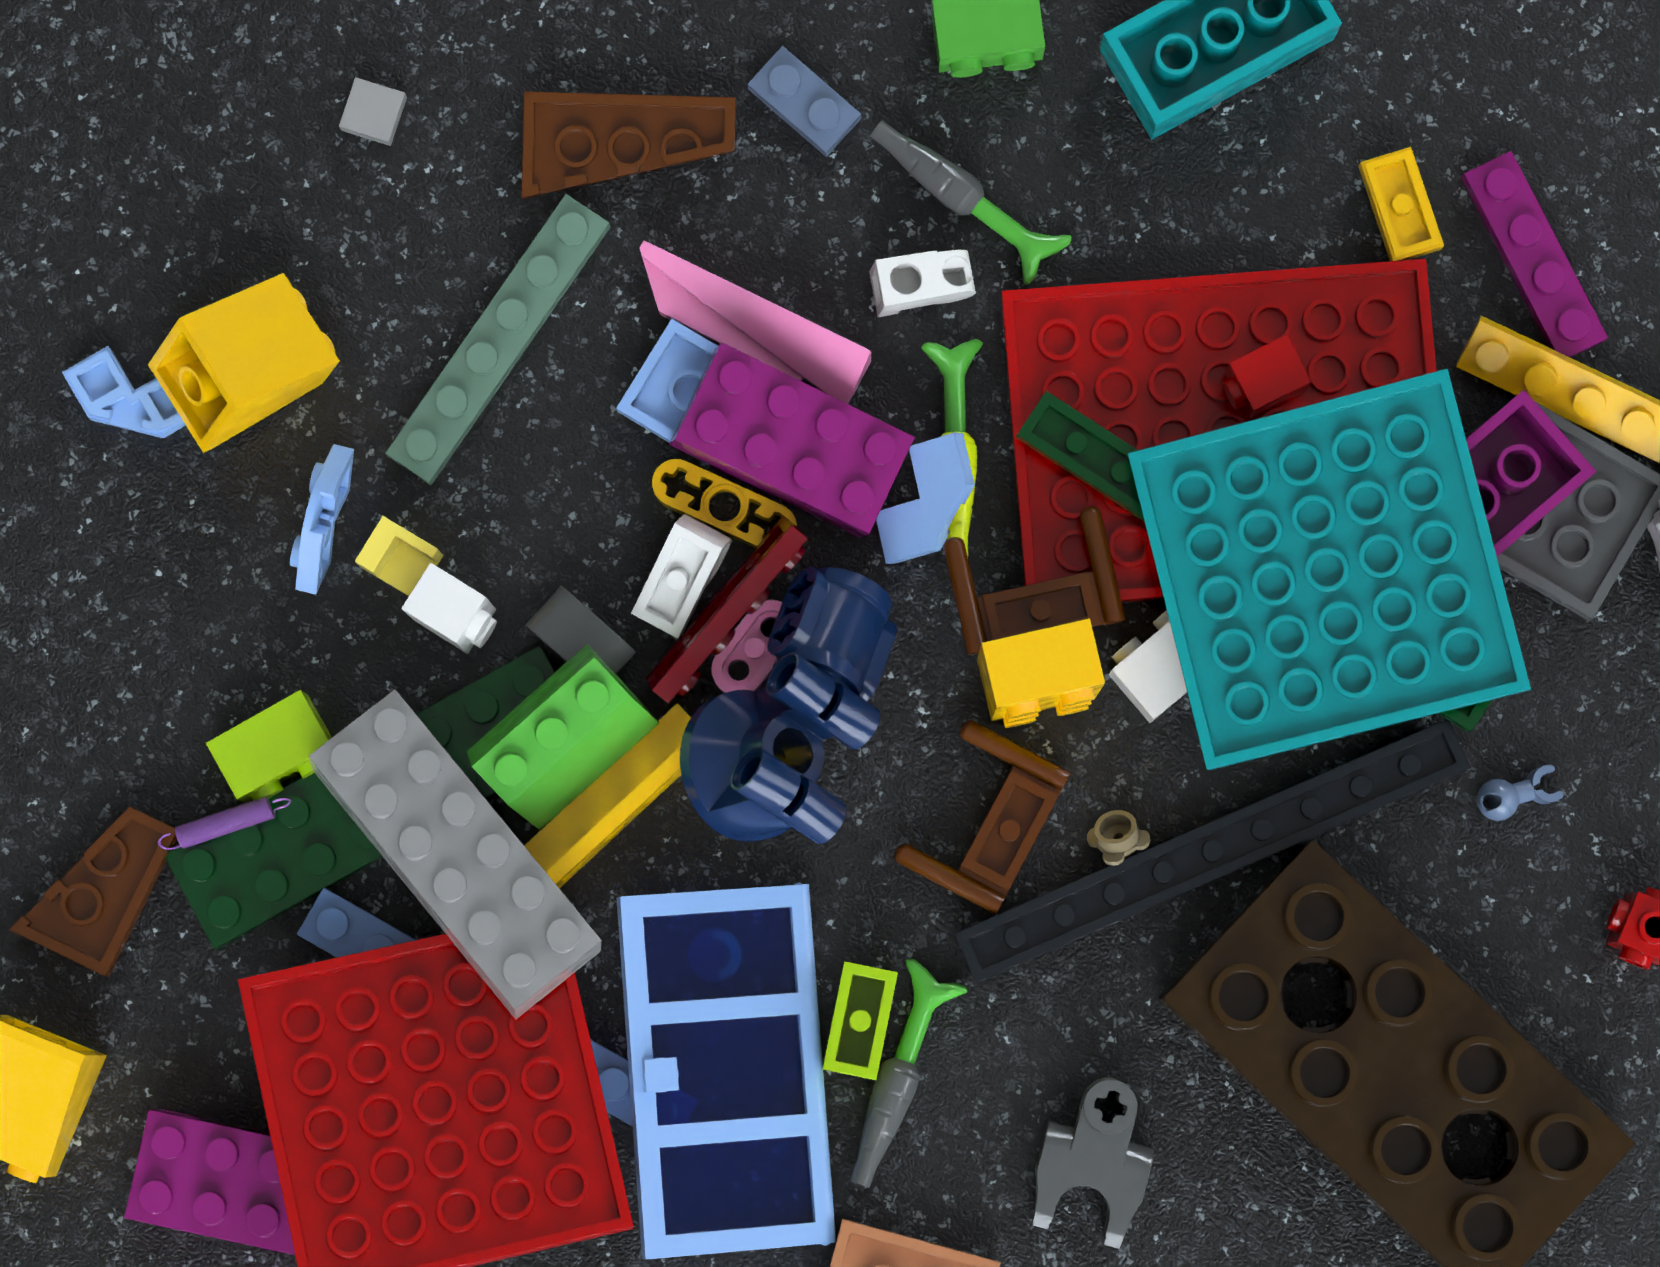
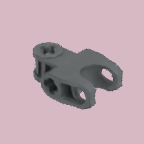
M1103 1077L1094 1080L1088 1085L1081 1097L1074 1127L1048 1121L1035 1166L1036 1189L1032 1226L1048 1230L1060 1197L1071 1188L1088 1186L1098 1190L1104 1196L1107 1204V1217L1103 1229L1102 1243L1106 1246L1120 1249L1128 1226L1143 1201L1154 1157L1153 1148L1130 1142L1138 1103L1134 1092L1124 1082L1115 1078ZM1109 1090L1116 1091V1100L1123 1104V1110L1121 1113L1113 1112L1109 1120H1103L1102 1111L1094 1106L1097 1098H1106Z

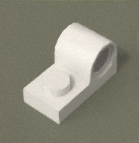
M684 514L674 523L631 614L679 638L684 632L705 587L713 579L731 545L732 538Z

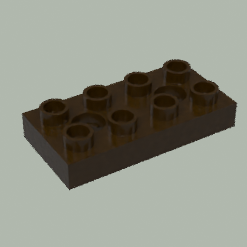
M1313 840L1305 843L1159 998L1174 1015L1440 1267H1522L1636 1144ZM1297 962L1300 965L1306 963H1322L1326 965L1329 962L1344 977L1347 991L1346 1011L1340 1021L1332 1028L1327 1025L1320 1028L1303 1026L1300 1029L1286 1016L1283 1010L1285 1007L1282 998L1284 986L1282 981L1288 970ZM1487 1113H1489L1499 1121L1505 1131L1504 1134L1507 1141L1506 1159L1500 1170L1491 1178L1468 1179L1463 1177L1461 1181L1450 1172L1444 1162L1445 1157L1442 1144L1445 1129L1459 1114L1460 1116L1467 1114L1487 1116Z

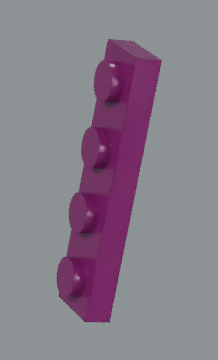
M1512 151L1464 173L1461 180L1547 346L1572 358L1605 342L1608 336Z

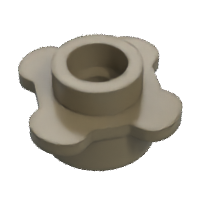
M1113 810L1103 814L1096 821L1094 828L1087 834L1089 846L1098 848L1103 853V861L1107 865L1112 866L1123 863L1124 859L1130 857L1136 850L1146 849L1151 841L1148 831L1140 830L1134 816L1123 810Z

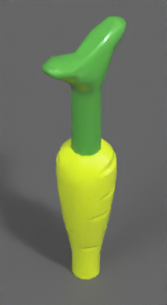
M972 339L952 349H948L938 343H924L921 349L937 365L944 379L945 433L941 436L954 432L963 433L974 483H976L977 446L974 439L966 433L965 376L970 363L982 347L983 342L978 339ZM975 486L966 503L960 505L948 528L950 533L947 539L951 537L963 539L967 556L968 534Z

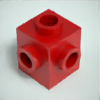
M1647 887L1644 894L1638 891L1625 894L1623 900L1618 898L1611 909L1606 923V928L1611 931L1605 944L1621 950L1618 958L1646 970L1650 969L1651 964L1660 965V926L1655 938L1650 937L1645 931V923L1650 917L1660 921V890Z

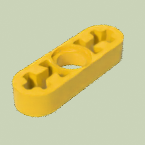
M667 460L654 472L652 478L653 491L657 500L663 506L681 515L687 514L751 547L756 548L765 535L764 530L753 523H749L748 533L738 530L748 517L749 504L751 502L760 506L754 512L756 517L771 522L775 515L781 517L784 515L797 526L793 513L787 507L685 460ZM681 471L686 473V484L700 491L703 480L711 483V485L702 495L700 510L696 511L690 508L696 501L694 496L680 491L676 494L675 498L667 496L668 487L663 483V479L666 476L674 478ZM729 492L739 499L741 507L734 519L719 521L711 515L709 505L712 498L718 493Z

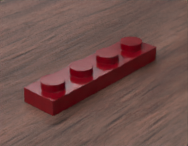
M784 515L646 677L654 693L669 703L676 694L683 696L695 685L701 675V671L698 668L711 653L714 655L720 654L729 645L736 632L733 627L745 612L749 614L756 612L769 596L770 589L767 586L780 571L783 573L789 572L802 558L805 552V548L802 545L808 538L800 528Z

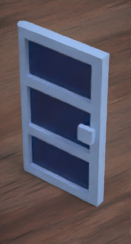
M798 882L794 885L617 897L642 1259L815 1244L827 1246L830 1243H835L836 1231L809 884Z

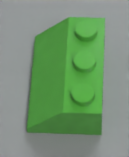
M587 643L467 751L472 768L505 803L540 830L660 722Z

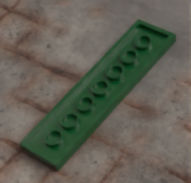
M538 646L416 714L486 800L497 793L472 768L467 751L552 676L555 670L542 647ZM315 773L286 786L280 793L269 798L272 812L275 808L289 802L288 800H282L272 803V801L279 798L291 800L287 807L275 811L274 819L254 824V826L252 825L224 836L221 835V837H216L185 849L182 847L176 848L168 853L166 861L214 949L218 950L319 894L323 888H329L383 858Z

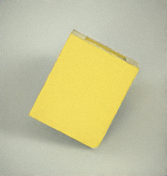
M382 516L355 562L362 569L409 596L429 564L432 563L437 566L444 555L433 545Z

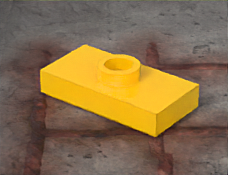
M1404 148L1360 162L1358 168L1389 260H1410L1442 250L1444 243L1412 148Z

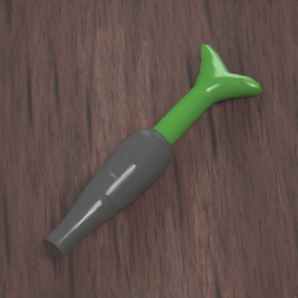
M883 120L870 135L872 139L887 149L906 171L947 209L958 215L973 214L1018 249L1021 258L1023 283L1025 285L1030 284L1036 277L1040 260L1058 253L1070 244L1071 235L1051 236L1025 229L984 197L983 185L971 173L930 148L899 133Z
M911 958L906 959L905 962L912 979L914 992L913 1007L895 1056L884 1061L878 1070L877 1080L873 1084L863 1123L857 1161L850 1178V1182L869 1189L877 1167L895 1137L916 1093L920 1075L914 1064L932 1013L942 1003L963 995L968 991L967 987L957 982L938 983L924 966Z

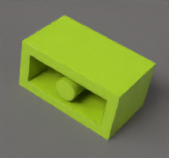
M299 690L208 741L206 745L236 799L246 803L251 799L254 801L265 796L269 799L284 790L281 783L300 773L303 779L312 775L314 772L308 756L332 737L309 695Z
M844 961L823 1070L877 1080L898 972Z

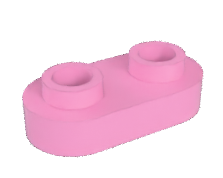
M765 600L753 614L747 613L735 628V635L729 645L720 654L715 655L711 668L715 684L723 693L735 690L755 691L768 678L776 657L768 651L767 644L769 638L762 634L761 626L766 620H776L782 605L781 601ZM735 662H744L749 667L748 676L740 681L732 679L729 676L730 666Z

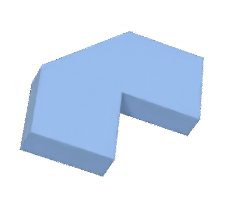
M109 346L62 372L86 415L92 421L159 438H165L186 426L156 378L136 390L134 389Z
M954 432L910 447L909 452L920 499L880 510L876 522L886 564H896L941 550L950 533L948 528L960 505L966 503L975 486L963 433Z

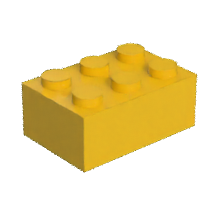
M1090 619L983 642L977 657L991 722L1003 719L1005 728L1035 722L1036 717L1039 716L1038 712L1046 709L1056 708L1057 716L1088 710V705L1092 704L1091 701L1096 698L1105 684Z

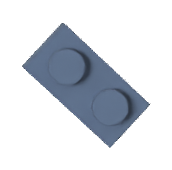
M784 46L773 55L748 83L749 91L825 157L835 149L861 120V113Z

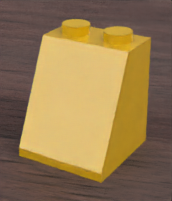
M282 273L180 317L148 366L200 449L205 453L322 385L340 360L335 354L332 341L325 333L320 331L308 312L304 297L297 289L292 287L285 274Z
M0 1015V1160L9 1163L6 1170L7 1173L20 1179L37 1183L39 1176L44 1178L57 1176L107 1055L12 1016Z

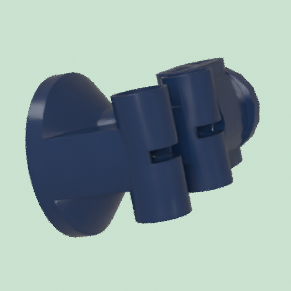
M807 567L802 570L792 581L786 592L768 640V651L776 659L773 669L768 676L766 687L755 691L735 690L715 696L702 704L690 718L680 747L681 776L693 807L701 818L718 833L734 840L754 842L775 837L792 827L815 843L823 844L829 841L840 829L847 811L846 804L814 782L820 776L824 764L822 745L824 739L833 737L851 750H856L869 741L879 724L880 711L867 701L879 684L896 637L897 627L894 622L888 619L893 602L888 593L876 582L861 574L840 568L825 567L816 569L814 567Z

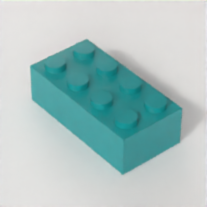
M1164 0L1105 32L1102 37L1100 52L1150 139L1153 140L1333 41L1342 22L1329 0Z

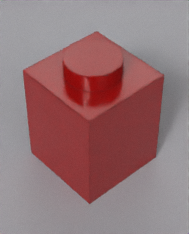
M1288 335L1282 336L1229 362L1224 372L1227 379L1222 381L1224 392L1235 410L1243 408L1248 419L1305 392L1311 384V380Z

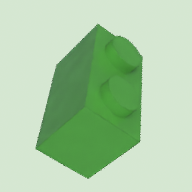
M932 0L931 16L939 73L951 71V76L970 77L982 73V67L1003 65L1006 71H1020L1035 66V61L1043 60L1045 40L1039 0Z

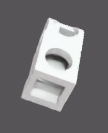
M936 250L877 259L869 271L877 317L898 314L901 310L932 304L951 303L976 294L967 250L937 252Z

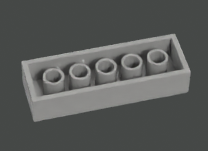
M393 690L308 756L313 772L515 1020L601 952L602 940L396 690Z

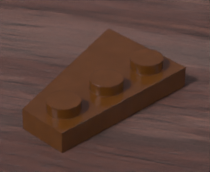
M129 807L83 853L84 856L61 880H57L43 894L44 897L9 930L103 976L109 977L166 863V857L171 851L161 848L158 845V840L163 835L170 833L169 836L161 840V845L166 848L174 847L177 841L175 828L135 808Z

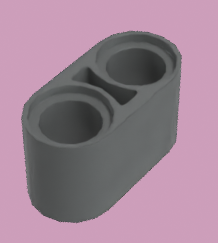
M560 586L525 625L565 662L571 659L588 643L612 671L617 674L636 653L629 644L563 586Z

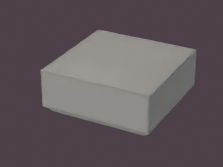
M355 77L339 124L340 130L391 146L407 100L406 93Z

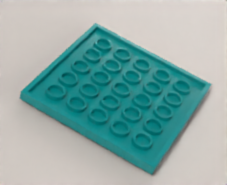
M1448 369L1128 453L1207 770L1531 690Z

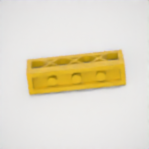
M678 703L659 720L660 723L524 845L559 889L681 776L680 747L685 728L691 717Z

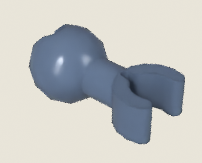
M1544 765L1531 771L1526 780L1514 784L1499 778L1490 779L1485 782L1478 791L1477 806L1485 817L1495 821H1503L1515 813L1519 804L1532 800L1539 804H1550L1563 798L1564 795L1561 791L1548 794L1543 790H1534V786L1540 783L1543 775L1552 773L1555 770L1553 765ZM1483 798L1488 801L1489 809L1484 807Z

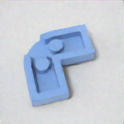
M333 444L324 464L317 462L313 468L309 484L311 496L306 509L301 536L297 535L290 556V566L297 568L295 590L316 595L331 564L335 521L350 491L354 449Z

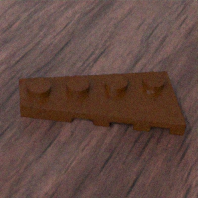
M524 91L522 198H530L735 152L736 97Z

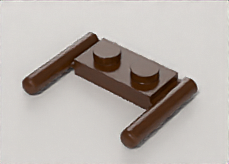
M1087 507L1080 513L1093 571L1089 573L1085 572L977 597L963 539L951 537L944 542L943 548L968 655L978 654L983 642L1090 619L1092 628L1126 620L1102 514L1097 507Z
M968 720L960 728V737L1012 765L1013 768L959 870L948 866L907 843H903L896 848L894 858L897 863L996 915L1071 772L981 724Z

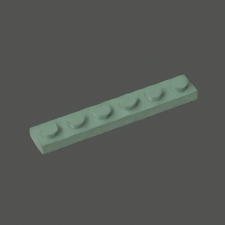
M565 194L385 454L390 459L430 486L434 483L611 228L608 221Z

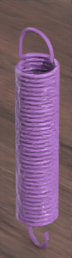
M265 796L262 799L260 798L244 803V805L229 808V810L226 809L219 813L211 814V816H206V818L196 819V821L175 827L179 846L166 848L161 845V840L169 836L170 833L163 835L158 840V845L165 850H173L180 847L185 849L198 843L221 837V835L224 836L231 832L254 826V824L269 821L275 818L276 810L287 807L291 800L279 798L272 801V803L282 800L289 801L287 804L275 808L272 812L269 799Z

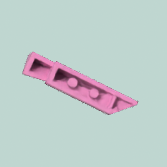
M647 241L642 242L639 249L661 316L669 320L674 319L717 345L723 342L802 382L806 379L820 391L849 404L871 363L870 350Z

